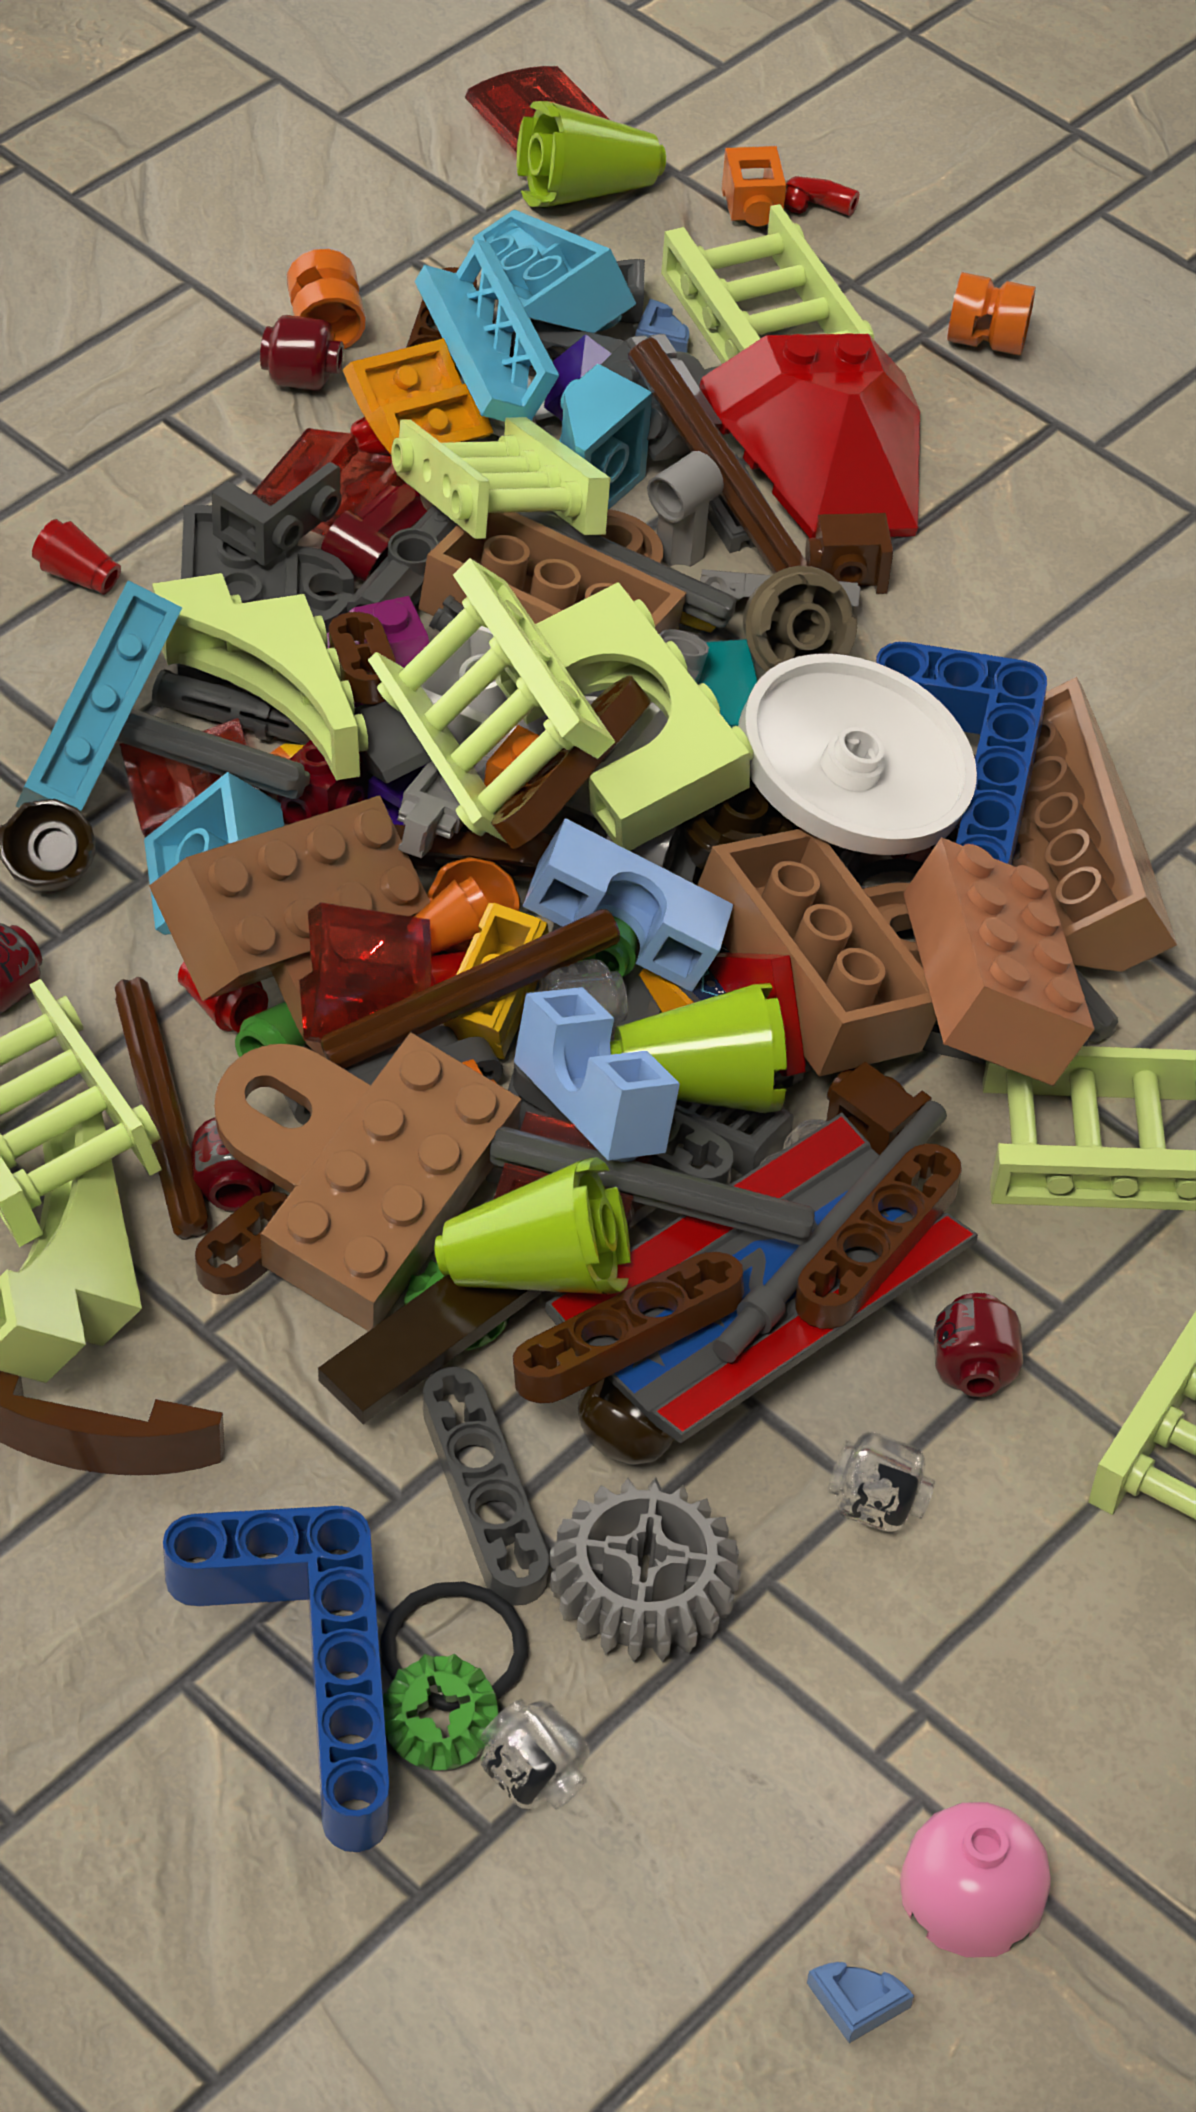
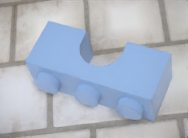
M565 818L538 862L523 907L562 927L600 909H607L612 916L628 924L637 935L640 943V951L636 961L637 965L692 992L720 951L733 904Z
M583 987L526 993L514 1063L608 1161L628 1162L635 1160L639 1156L666 1153L680 1083L647 1050L611 1055L610 1039L614 1017Z

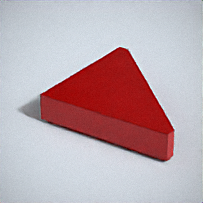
M718 953L708 968L726 993L753 984L770 983L773 988L766 999L778 998L786 1045L787 1070H779L782 1076L806 1072L790 955Z

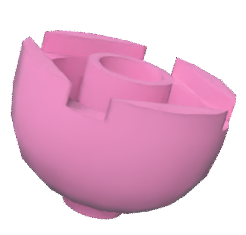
M988 1802L956 1804L934 1813L913 1837L900 1876L903 1907L910 1919L913 1913L917 1922L928 1930L926 1938L938 1948L967 1958L997 1957L1010 1951L1012 1944L1024 1939L1028 1933L1030 1937L1040 1925L1051 1889L1047 1851L1034 1829L1011 1810Z

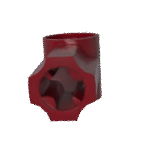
M406 483L396 487L389 485L357 514L351 510L341 514L324 537L321 550L338 557L355 577L365 582L388 556V542L391 536L400 530L413 528L427 512V509L422 504L420 493Z

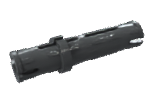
M166 669L161 670L155 679L152 690V703L154 706H163L208 720L252 730L256 738L271 741L274 737L304 745L310 741V738L285 714L254 694L175 674Z

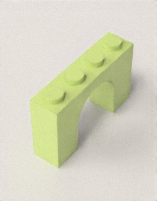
M619 582L535 624L583 695L606 690L615 682L630 675L648 695L651 702L660 708L668 720L660 734L650 743L601 768L588 777L590 811L615 844L630 851L750 787V760L753 759L754 755L747 736L738 726L731 728L720 714L719 704L711 689L705 683L698 685L688 673L686 661L677 645L672 641L664 642L655 630L654 620L646 605L640 599L633 601ZM508 666L495 681L505 696L509 698L518 689L516 681L521 676L515 668ZM535 707L523 720L526 724H529L546 715L543 709Z

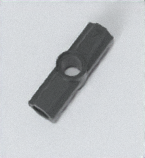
M432 505L413 528L400 530L392 535L388 542V556L347 602V612L355 607L409 596L414 606L419 605L427 554L458 524L436 506Z

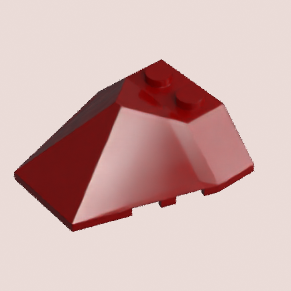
M869 334L766 335L701 378L699 387L722 422L718 430L723 435L731 433L745 449L742 457L752 470L760 467L774 484L772 494L809 538H815L818 515L886 513L890 537L916 535L919 505L920 409L905 373Z

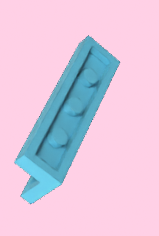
M476 239L457 273L424 265L415 280V284L442 338L445 339L448 350L481 416L504 422L505 418L527 417L532 421L558 379L559 374L491 244ZM481 271L479 291H476L473 282ZM495 299H498L496 324H493ZM512 332H515L514 356L510 357ZM532 365L537 374L527 389L529 367Z
M129 580L127 581L23 787L16 807L19 808L21 804L26 802L32 803L33 801L58 799L82 811L182 607Z

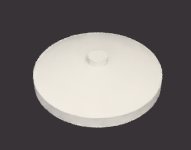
M811 654L789 659L771 668L758 680L741 712L738 727L745 733L752 746L754 756L750 760V777L756 787L773 807L795 825L836 846L877 855H901L924 850L937 844L941 837L946 838L956 828L974 795L977 777L975 758L970 743L959 723L945 706L926 689L903 674L876 662L840 654Z

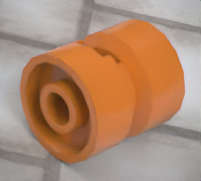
M315 249L299 256L291 264L287 272V287L290 302L293 306V316L322 319L329 322L334 332V340L342 341L344 349L351 347L361 338L365 330L366 321L354 265L350 258L343 253L331 249Z
M962 272L952 306L947 341L977 347L985 340L989 341L993 351L1021 356L1031 319L1036 287L1006 281L1000 288L994 287L989 277Z

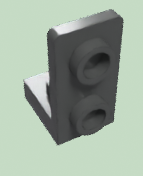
M328 462L271 507L256 495L247 493L228 480L212 491L213 535L265 567L281 553L295 547L303 536L321 522L330 520L336 514L342 499L340 493V467L332 462Z

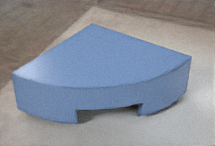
M649 299L635 336L649 337L650 335L665 334L676 351L688 353L689 329L687 325L682 324L673 315V309L670 306Z
M834 1962L814 1968L809 1971L807 1978L808 1986L848 2043L853 2042L911 2008L914 1998L912 1992L893 1975L883 1972L881 1975L863 1968L847 1967V1964L844 1962Z

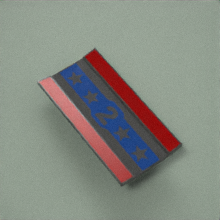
M840 1113L737 1179L730 1186L812 1207L815 1211L813 1231L879 1155L871 1149L870 1143L847 1117ZM890 1207L880 1211L884 1218L892 1222L904 1223L913 1219L912 1214L897 1207ZM943 1213L856 1315L843 1326L825 1329L806 1323L800 1318L795 1309V1291L786 1301V1312L768 1333L757 1334L734 1362L729 1363L721 1360L713 1350V1343L738 1316L737 1310L606 1378L656 1427L682 1443L975 1244L978 1234L949 1213ZM682 1215L630 1248V1263L618 1265L617 1279L629 1278L627 1287L621 1292L608 1295L562 1292L546 1302L545 1311L553 1322L558 1325L693 1256L705 1252L727 1253L739 1260L743 1266L745 1298L753 1287L765 1285L800 1245ZM856 1246L845 1251L848 1257L858 1262L868 1263L879 1258L876 1252L866 1247ZM838 1278L835 1279V1286L828 1294L831 1292L838 1294L840 1286ZM665 1307L651 1308L645 1310L642 1314L649 1317H664L672 1314L674 1310ZM596 1336L588 1339L586 1343L593 1346H606L615 1343L619 1339L613 1336Z

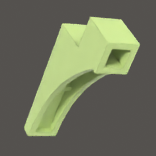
M222 573L152 583L153 593L182 607L162 648L167 665L180 663L227 680L260 697L285 714L310 738L324 756L336 780L360 777L359 752L368 750V734L365 720L362 714L354 715L352 689L348 680L341 681L337 651L334 647L328 648L323 617L321 615L313 616L304 594L242 603L239 594L230 595Z
M102 1112L42 1144L45 1164L105 1132ZM112 1159L44 1195L39 1224L43 1235L34 1240L29 1255L18 1272L7 1269L0 1276V1371L47 1383L68 1361L76 1356L86 1345V1342L104 1346L142 1309Z

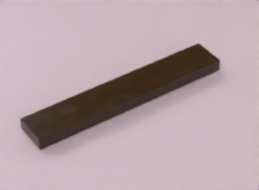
M621 1198L628 1229L657 1209V1207ZM446 1275L318 1367V1381L362 1424H365L544 1291L459 1287L453 1282L450 1275Z

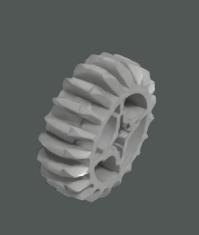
M627 1477L621 1485L620 1494L615 1495L601 1485L594 1495V1504L578 1499L577 1505L573 1508L572 1519H563L562 1524L558 1527L557 1541L550 1552L549 1566L552 1568L550 1587L553 1597L560 1598L559 1610L563 1615V1620L578 1619L577 1632H579L581 1640L600 1634V1645L605 1655L615 1648L617 1644L628 1646V1654L633 1662L642 1653V1648H653L656 1655L663 1662L666 1656L669 1655L670 1644L675 1643L689 1654L692 1648L696 1646L697 1634L712 1639L713 1634L718 1630L719 1618L727 1619L728 1614L732 1611L734 1592L739 1588L741 1574L737 1565L739 1556L738 1546L736 1545V1540L728 1539L729 1527L726 1523V1517L710 1518L712 1508L709 1506L708 1498L689 1504L687 1502L688 1493L684 1484L672 1494L661 1492L662 1488L656 1477L649 1484L648 1490H637ZM644 1555H648L650 1560L647 1581L642 1583L640 1582L642 1560Z

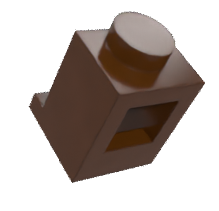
M886 513L818 515L816 536L806 540L805 560L807 561V566L819 568L832 575L837 581L858 583L860 587L875 586L876 594H887L893 559V547Z
M864 1061L854 1071L851 1069L844 1070L832 1082L827 1092L829 1106L826 1122L843 1113L870 1143L871 1149L880 1155L925 1103L931 1101L932 1097L923 1090L913 1097L905 1091L897 1080L884 1076Z

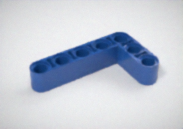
M911 642L887 644L880 649L876 656V663L903 674L930 692L953 715L964 732L980 734L975 757L977 771L976 787L972 800L961 818L956 843L962 846L965 844L977 845L987 851L994 859L1012 865L1042 728L1047 690L1046 674L1036 664L1024 660Z
M343 1506L198 1513L182 1516L175 1520L165 1531L163 1539L165 1582L168 1592L175 1600L191 1606L308 1600L323 1830L327 1839L343 1851L361 1852L373 1848L381 1842L387 1832L389 1775L371 1532L367 1520L360 1512ZM341 1549L348 1551V1553L336 1555L330 1554L328 1551ZM265 1553L278 1555L270 1559L256 1557ZM195 1557L207 1559L199 1563L186 1562L187 1559ZM337 1610H350L354 1612V1614L348 1616H335L331 1614V1612ZM347 1671L354 1672L359 1676L352 1679H339L334 1675ZM346 1735H358L365 1740L355 1744H347L337 1739ZM353 1799L363 1800L370 1804L368 1807L360 1810H350L341 1806L345 1801Z

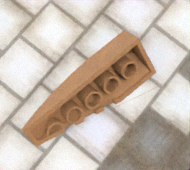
M1075 677L1046 692L1042 728L1017 839L1020 843V855L1018 859L1013 860V866L1025 865L1042 874L1047 880L1074 965L1123 972L1143 961L1154 958L1158 954L1176 946L1177 943L1152 865L1124 788L1082 684Z

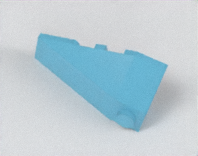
M515 209L472 237L474 242L478 239L491 244L529 318L595 333L615 326L621 320V314L636 305L618 263L608 247Z

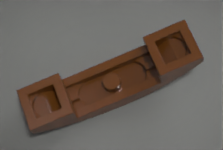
M0 1371V1442L28 1456L72 1469L114 1475L172 1474L201 1469L221 1463L225 1452L222 1412L155 1399L147 1422L24 1397L22 1376Z

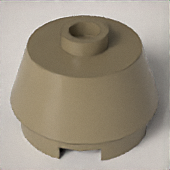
M793 566L776 572L752 593L745 606L743 629L754 659L767 672L779 663L803 655H849L857 634V618L853 616L851 602L846 591L832 575L812 566Z

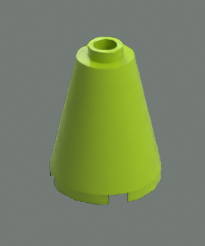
M533 102L529 107L536 110L534 116L523 117L520 125L516 166L518 176H527L530 191L521 190L523 199L530 207L547 208L652 186L658 176L663 174L666 167V151L664 146L659 144L655 134L554 102Z
M770 983L753 984L618 1026L615 1029L614 1040H610L611 1055L647 1050L680 1083L677 1100L767 1113L781 1111L785 1100L786 1089L773 1090L774 1074L779 1070H787L785 1033L778 998L766 999L773 988Z
M598 1157L580 1160L447 1220L444 1224L442 1235L436 1237L434 1245L435 1257L440 1272L444 1276L450 1275L453 1282L459 1287L606 1295L621 1292L627 1287L629 1278L617 1279L618 1265L630 1263V1242L628 1225L619 1190L617 1187L605 1189L598 1173L610 1171L608 1166Z

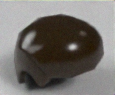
M58 799L23 803L6 824L0 826V860L15 881L34 891L56 892L70 887L79 881L88 870L96 854V843L91 824L77 807Z
M607 1378L584 1388L578 1401V1418L589 1442L606 1457L630 1465L654 1462L671 1446L674 1438L656 1427Z

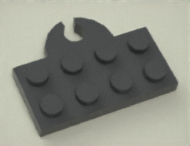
M184 505L181 579L222 573L230 595L239 594L242 603L304 594L313 616L321 615L323 617L326 633L329 632V624L332 619L347 613V602L354 595V577L350 569L338 557L321 549L298 546L297 543L291 550L284 551L264 567L213 535L212 505ZM319 591H332L337 593V595L323 597L315 593ZM180 663L177 664V673L179 675L213 684H233L199 669Z

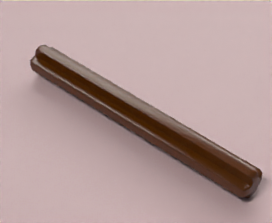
M652 337L639 342L628 353L630 362L691 452L701 451L716 463L724 483V488L720 495L773 573L775 574L778 571L793 566H807V561L658 341Z
M600 909L324 1035L321 1038V1047L326 1059L341 1068H347L403 1042L410 1032L417 1036L616 945L620 941L618 925L607 909Z
M136 977L132 980L122 979L115 986V1000L141 1104L151 1117L161 1138L152 1144V1148L162 1169L159 1171V1176L173 1233L183 1239L192 1235L201 1236L209 1227L207 1222L208 1214L202 1190L193 1180L192 1152L149 984L141 977Z

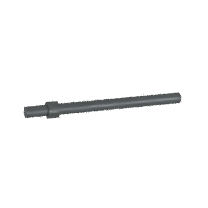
M935 1101L926 1102L811 1232L807 1243L800 1245L765 1285L753 1287L738 1304V1316L713 1343V1350L721 1360L729 1363L734 1362L757 1334L768 1333L786 1312V1301L797 1290L798 1277L802 1269L906 1152L915 1146L925 1144L947 1119L946 1110L941 1104Z

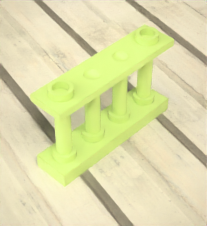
M780 204L770 206L767 235L704 250L702 246H697L684 227L665 231L661 274L722 364L760 339L758 335L814 321L819 323L826 334H869L874 339V334L868 321L861 319L804 239L801 227L797 223L792 222ZM772 256L780 268L779 270L730 282L719 278L714 271ZM793 288L803 300L800 303L749 315L746 311H741L736 303Z
M527 417L505 418L504 435L498 441L441 443L411 419L400 420L399 438L394 439L391 452L392 464L397 475L473 538H486L488 513L553 511L583 535L606 534L610 477Z
M469 558L453 574L467 596L462 601L464 609L405 668L378 652H375L368 661L382 681L377 686L379 693L393 708L403 714L460 803L456 808V813L461 821L479 836L488 832L506 842L491 824L492 819L504 804L520 791L563 748L571 750L576 746L598 759L615 741L507 582ZM481 626L489 628L494 636L489 641L491 648L433 705L421 685ZM508 666L515 668L521 676L516 681L518 689L459 745L447 726ZM535 707L543 709L548 716V719L543 723L546 730L486 787L474 766Z
M41 979L31 983L30 988L43 1015L0 1037V1067L53 1038L58 1041L64 1052L0 1086V1116L78 1074L82 1076L89 1089L4 1135L0 1134V1217L19 1247L43 1235L32 1209L42 1204L40 1197L131 1148L150 1176L162 1170L151 1144L161 1138L148 1112L142 1104L133 1109L130 1108L78 1033L84 1030L69 999L63 996L55 1000ZM104 1110L115 1124L109 1130L27 1174L24 1169L13 1174L9 1170L17 1166L16 1158Z
M1082 1046L1054 1086L992 1062H986L982 1082L983 1093L1008 1094L1012 1143H998L990 1180L991 1204L1196 1211V1150L1166 1149L1160 1100H1196V1050ZM1033 1095L1071 1096L1076 1146L1038 1145ZM1097 1097L1135 1099L1140 1148L1102 1147Z
M1196 1311L1098 1464L1088 1503L1113 1515L1127 1492L1136 1497L1140 1492H1143L1196 1520V1488L1154 1467L1155 1460L1149 1457L1157 1444L1164 1448H1168L1170 1444H1173L1196 1456V1425L1184 1420L1185 1412L1179 1409L1186 1397L1196 1401Z

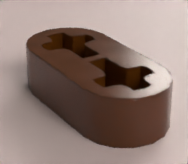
M347 612L335 617L329 624V647H334L337 651L341 681H349L353 700L357 703L378 704L386 701L377 689V686L382 681L368 661L375 652H378L396 663L381 622L373 615L364 612Z
M273 1191L261 1193V1196L251 1198L202 1238L196 1247L195 1266L198 1281L205 1289L214 1294L221 1295L239 1293L268 1271L267 1268L262 1266V1231L260 1220L265 1219L269 1222L288 1195ZM237 1255L236 1267L233 1268L226 1263L219 1265L217 1268L214 1267V1258L218 1257L223 1261H228Z

